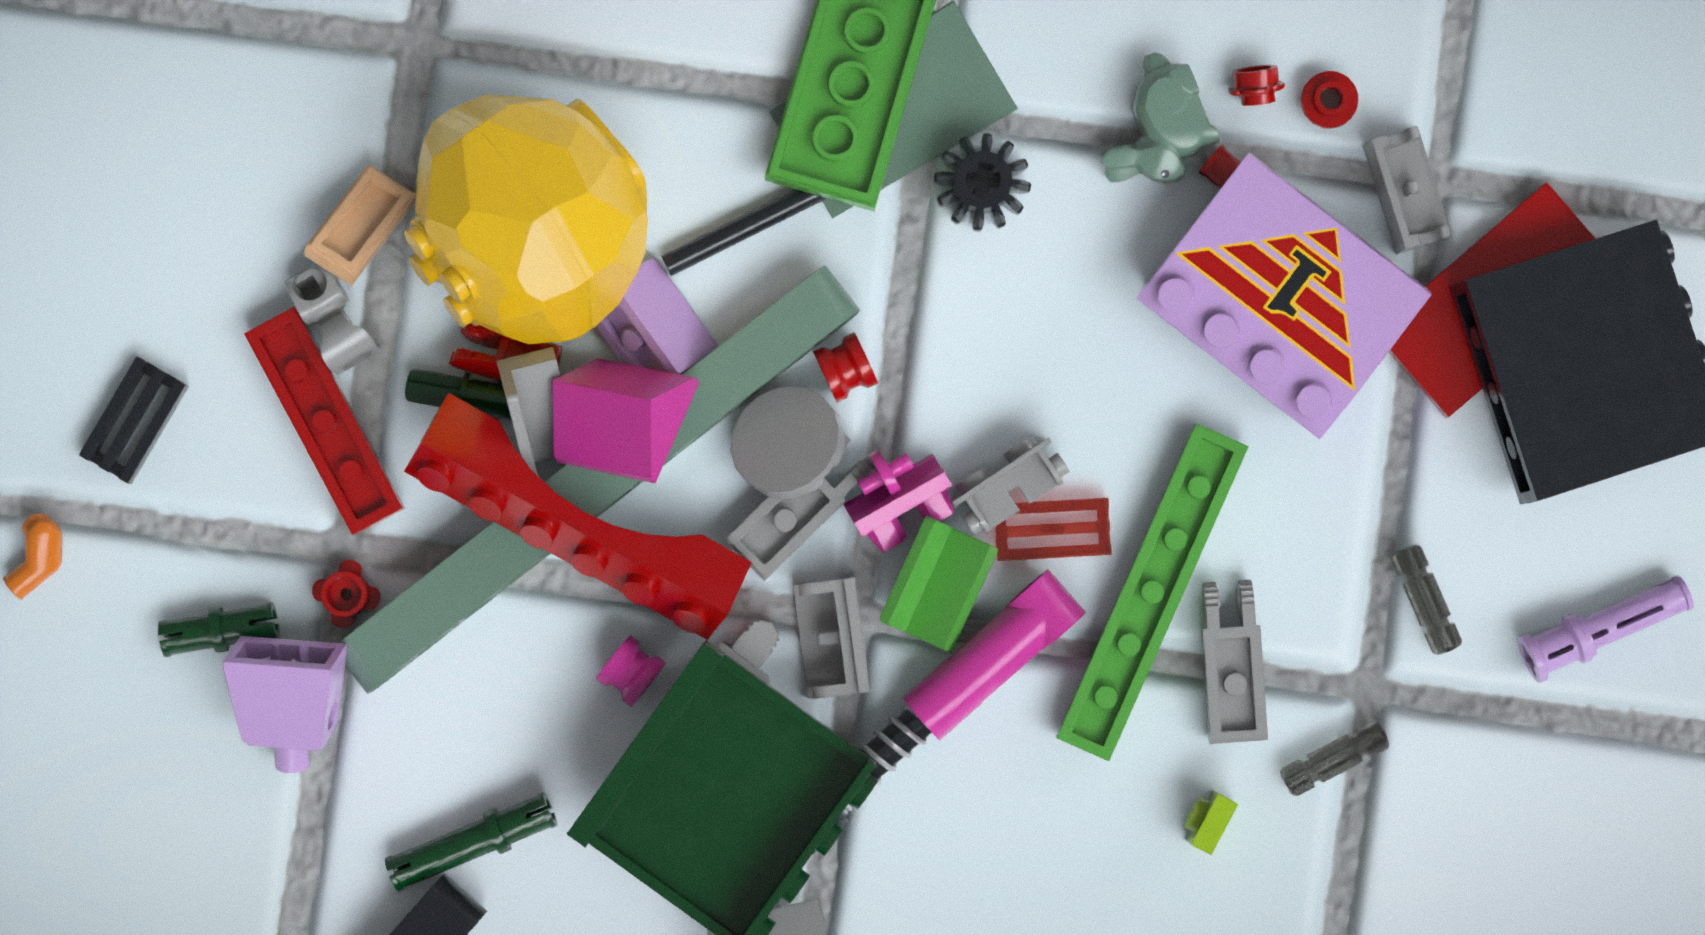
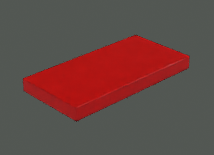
M1547 182L1542 184L1424 286L1432 292V295L1390 349L1389 353L1445 418H1449L1482 389L1449 286L1596 238Z

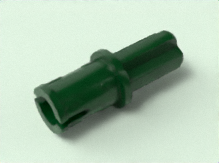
M412 369L409 372L405 386V398L409 402L440 407L447 394L450 393L491 417L508 419L512 422L502 384L472 379V373L465 372L463 377L420 369Z

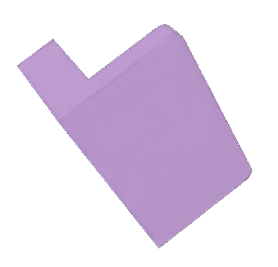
M650 258L640 265L635 278L619 305L595 326L621 363L681 375L718 347V344L655 258Z

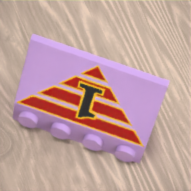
M1248 152L1149 279L1136 299L1314 436L1321 439L1381 363L1432 295V292Z

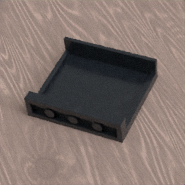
M1657 219L1449 286L1520 505L1553 497L1705 447V345L1699 339L1696 340L1690 321L1693 313L1691 299L1687 290L1682 285H1678L1672 266L1675 259L1673 244L1668 234L1660 230Z

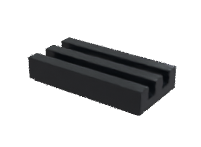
M136 356L79 456L114 474L125 483L132 484L189 385ZM144 374L150 376L149 381L105 455L100 453L102 445ZM163 384L170 388L124 467L117 463V460Z

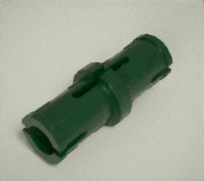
M273 602L224 612L222 607L208 609V615L159 621V636L183 635L180 638L159 641L161 651L164 657L214 648V651L219 653L229 651L230 645L235 644L240 636L278 639L280 634L279 624L269 622L254 625L256 622L278 619L276 608Z

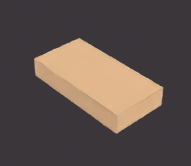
M368 164L305 246L304 256L352 286L413 206L416 194Z

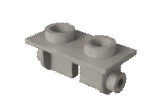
M1032 435L1003 454L1009 463L991 476L983 467L956 485L962 496L954 500L952 504L956 507L962 502H966L971 511L963 515L962 518L974 535L982 530H985L988 534L994 527L1020 511L1008 493L1015 487L1019 488L1030 504L1055 486L1064 483L1061 477L1070 472L1067 465L1058 453L1048 458L1042 450L1052 442L1049 437L1037 444Z

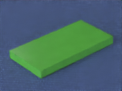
M936 0L816 1L764 176L765 181L875 212Z

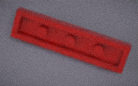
M294 306L244 333L351 534L355 536L406 509L333 372L323 361L321 350L296 307Z

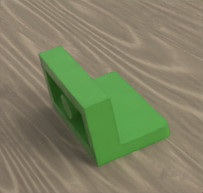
M926 516L879 620L952 653L999 549Z

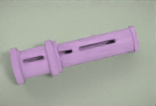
M1676 575L1671 580L1625 598L1618 603L1583 618L1579 614H1568L1562 617L1561 624L1534 636L1524 633L1517 637L1518 647L1530 674L1537 683L1548 680V673L1575 661H1580L1582 664L1592 661L1593 657L1597 654L1596 649L1639 632L1681 612L1692 610L1694 608L1693 599L1684 580Z

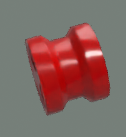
M855 332L845 336L842 344L833 349L822 347L813 351L837 403L846 399L850 390L856 387L870 388L878 384L877 378Z

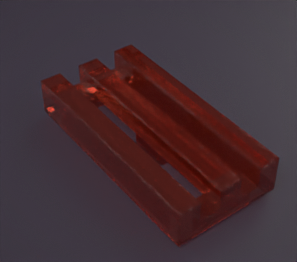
M1109 498L1039 501L1030 504L1028 502L1016 503L1020 511L1014 514L1096 510L1097 521L1006 526L1005 520L995 527L996 548L999 549L996 555L997 561L1112 555L1108 511ZM1098 533V544L1020 549H1008L1007 538Z

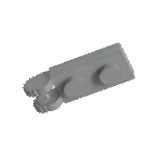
M846 435L844 440L843 452L847 449V444L851 441ZM868 457L863 461H858L835 488L826 481L817 490L796 499L766 498L725 539L726 543L738 555L751 561L750 567L766 581L846 502L844 497L858 484L857 480L866 476L874 468L872 461Z
M1238 580L1236 604L1239 608L1241 626L1220 627L1219 608L1221 602L1216 582L1202 584L1205 628L1201 629L1208 740L1210 744L1268 740L1261 626L1256 625L1254 590L1251 580Z

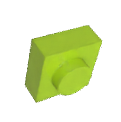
M1212 790L1207 800L1199 796L1184 822L1183 827L1191 830L1186 841L1212 855L1238 804Z

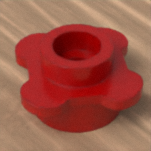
M354 560L341 562L338 572L330 575L327 579H318L312 588L314 599L323 603L324 607L331 613V622L339 628L350 627L354 623L355 616L365 609H375L381 600L379 589L367 583L362 576L361 564ZM345 588L350 589L352 592V596L348 600L341 596V592Z

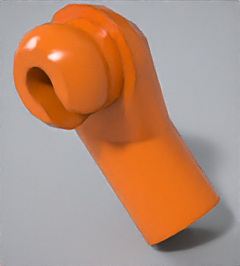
M44 513L33 514L24 521L22 532L25 535L26 559L3 577L10 591L21 600L53 575L62 563L61 529L56 522L52 521L50 516Z

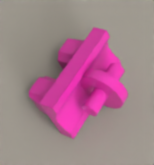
M879 450L869 454L876 470L857 480L863 493L843 504L860 535L863 537L867 534L881 552H886L899 545L907 537L897 517L917 506L923 519L929 516L938 521L952 515L954 512L947 490L952 484L933 454L915 464L912 463L907 453L886 463Z

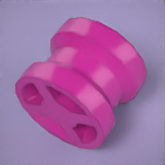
M629 635L595 679L603 686H614L621 692L622 701L632 707L658 676L666 662L658 656L649 657L641 650L640 641Z

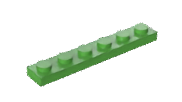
M1198 423L1193 425L1057 732V739L1110 761L1249 446Z

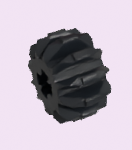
M987 133L982 136L981 151L975 152L972 142L967 136L959 140L960 150L964 156L963 160L947 150L942 154L941 160L945 165L954 170L955 173L941 171L934 174V183L941 186H953V189L943 192L937 197L938 205L943 207L955 201L959 202L960 205L951 216V221L954 224H959L964 219L967 211L975 213L972 222V230L975 232L982 231L984 214L990 213L992 222L997 229L1003 228L1006 225V221L1000 208L1001 206L1016 215H1019L1024 208L1021 202L1009 193L1026 194L1031 190L1030 182L1012 179V176L1020 174L1028 168L1026 159H1018L1007 164L1005 160L1011 155L1014 144L1006 141L1001 146L998 154L992 153L990 150L993 138L991 134ZM978 169L990 171L989 180L996 177L998 181V187H990L986 197L975 195L976 187L968 188L966 178L973 179L976 177Z

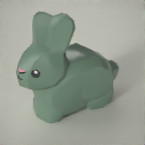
M1156 52L1145 55L1143 60L1145 74L1136 87L1132 109L1141 137L1134 144L1109 147L1103 152L1101 163L1106 167L1105 176L1111 183L1125 181L1139 173L1152 181L1162 183L1178 182L1185 176L1183 158L1194 155L1202 147L1220 142L1216 127L1209 124L1198 95L1199 87L1188 64H1171L1167 57Z

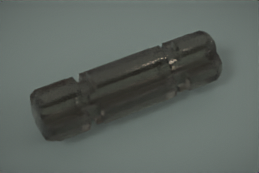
M1410 545L1396 551L1392 555V562L1398 576H1404L1406 583L1403 584L1404 590L1420 626H1426L1428 632L1424 635L1431 651L1434 654L1441 655L1456 649L1462 644V638L1455 623H1450L1447 618L1451 613L1434 574L1428 573L1425 568L1429 563L1422 547Z
M1370 721L1355 729V735L1350 737V735L1345 734L1307 754L1308 760L1302 762L1298 759L1283 767L1280 774L1288 791L1294 796H1299L1314 788V782L1320 780V782L1324 783L1362 763L1363 756L1373 757L1387 750L1390 743L1382 726L1376 721Z

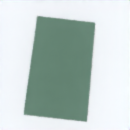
M955 2L934 13L931 17L881 190L943 154L946 150L948 151L959 144L961 138L965 136L970 138L1018 109ZM787 101L769 111L778 128ZM831 199L822 201L832 219L853 207L852 205Z

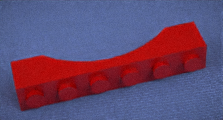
M450 393L447 394L404 470L405 473L418 479L426 488L449 496L470 508L478 517L494 521L521 536L532 547L548 551L571 564L579 573L602 581L623 593L631 602L649 607L674 621L680 629L689 633H695L706 640L710 638L729 614L752 563L702 534L677 537L644 534L614 526L585 513L555 493L530 469L513 447L500 421Z

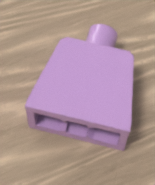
M240 636L224 659L223 670L241 740L248 746L274 748L275 767L278 771L297 773L306 770L310 765L309 750L317 751L323 749L336 728L339 717L347 645L343 643Z

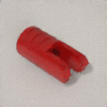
M470 323L464 328L462 327L460 331L465 336V339L496 349V357L478 351H471L470 349L457 348L455 352H452L448 363L456 369L501 381L497 365L498 360L553 347L559 368L563 348L562 345L556 343L526 344L503 336L481 325L474 326Z

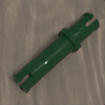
M542 792L534 798L498 812L496 808L483 812V819L397 855L386 857L385 866L387 871L393 870L395 873L389 876L395 889L400 892L408 886L497 850L499 854L512 850L511 843L550 827L558 826L555 813L551 814L549 811L553 807L547 795Z

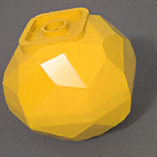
M485 94L451 108L432 122L424 138L418 163L415 203L416 217L410 221L411 228L404 232L407 242L415 252L409 257V262L418 277L427 286H430L435 281L444 285L450 294L443 299L444 304L453 319L463 328L472 323L474 326L481 325L503 336L526 344L564 342L579 338L598 325L619 305L635 278L645 255L648 227L646 182L641 169L629 152L585 102L580 99H575L565 106L553 99Z

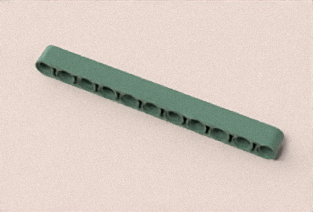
M826 266L821 267L683 374L695 377L699 384L664 465L829 338L861 311ZM571 465L564 466L545 481L555 493L596 518L644 482ZM492 522L343 638L339 643L347 645L345 666L367 694L373 692L551 553L544 549L532 547L521 536Z

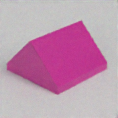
M600 358L553 379V450L555 460L562 464L656 484L699 382L695 377Z

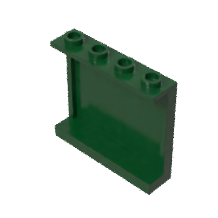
M706 640L569 829L567 835L585 848L588 844L593 846L715 935H769L776 924L774 920L768 917L781 898L789 904L794 900L810 877L802 868L816 850L823 856L827 854L844 830V827L836 822L849 803L859 809L877 784L878 780L870 775L875 768L876 761Z

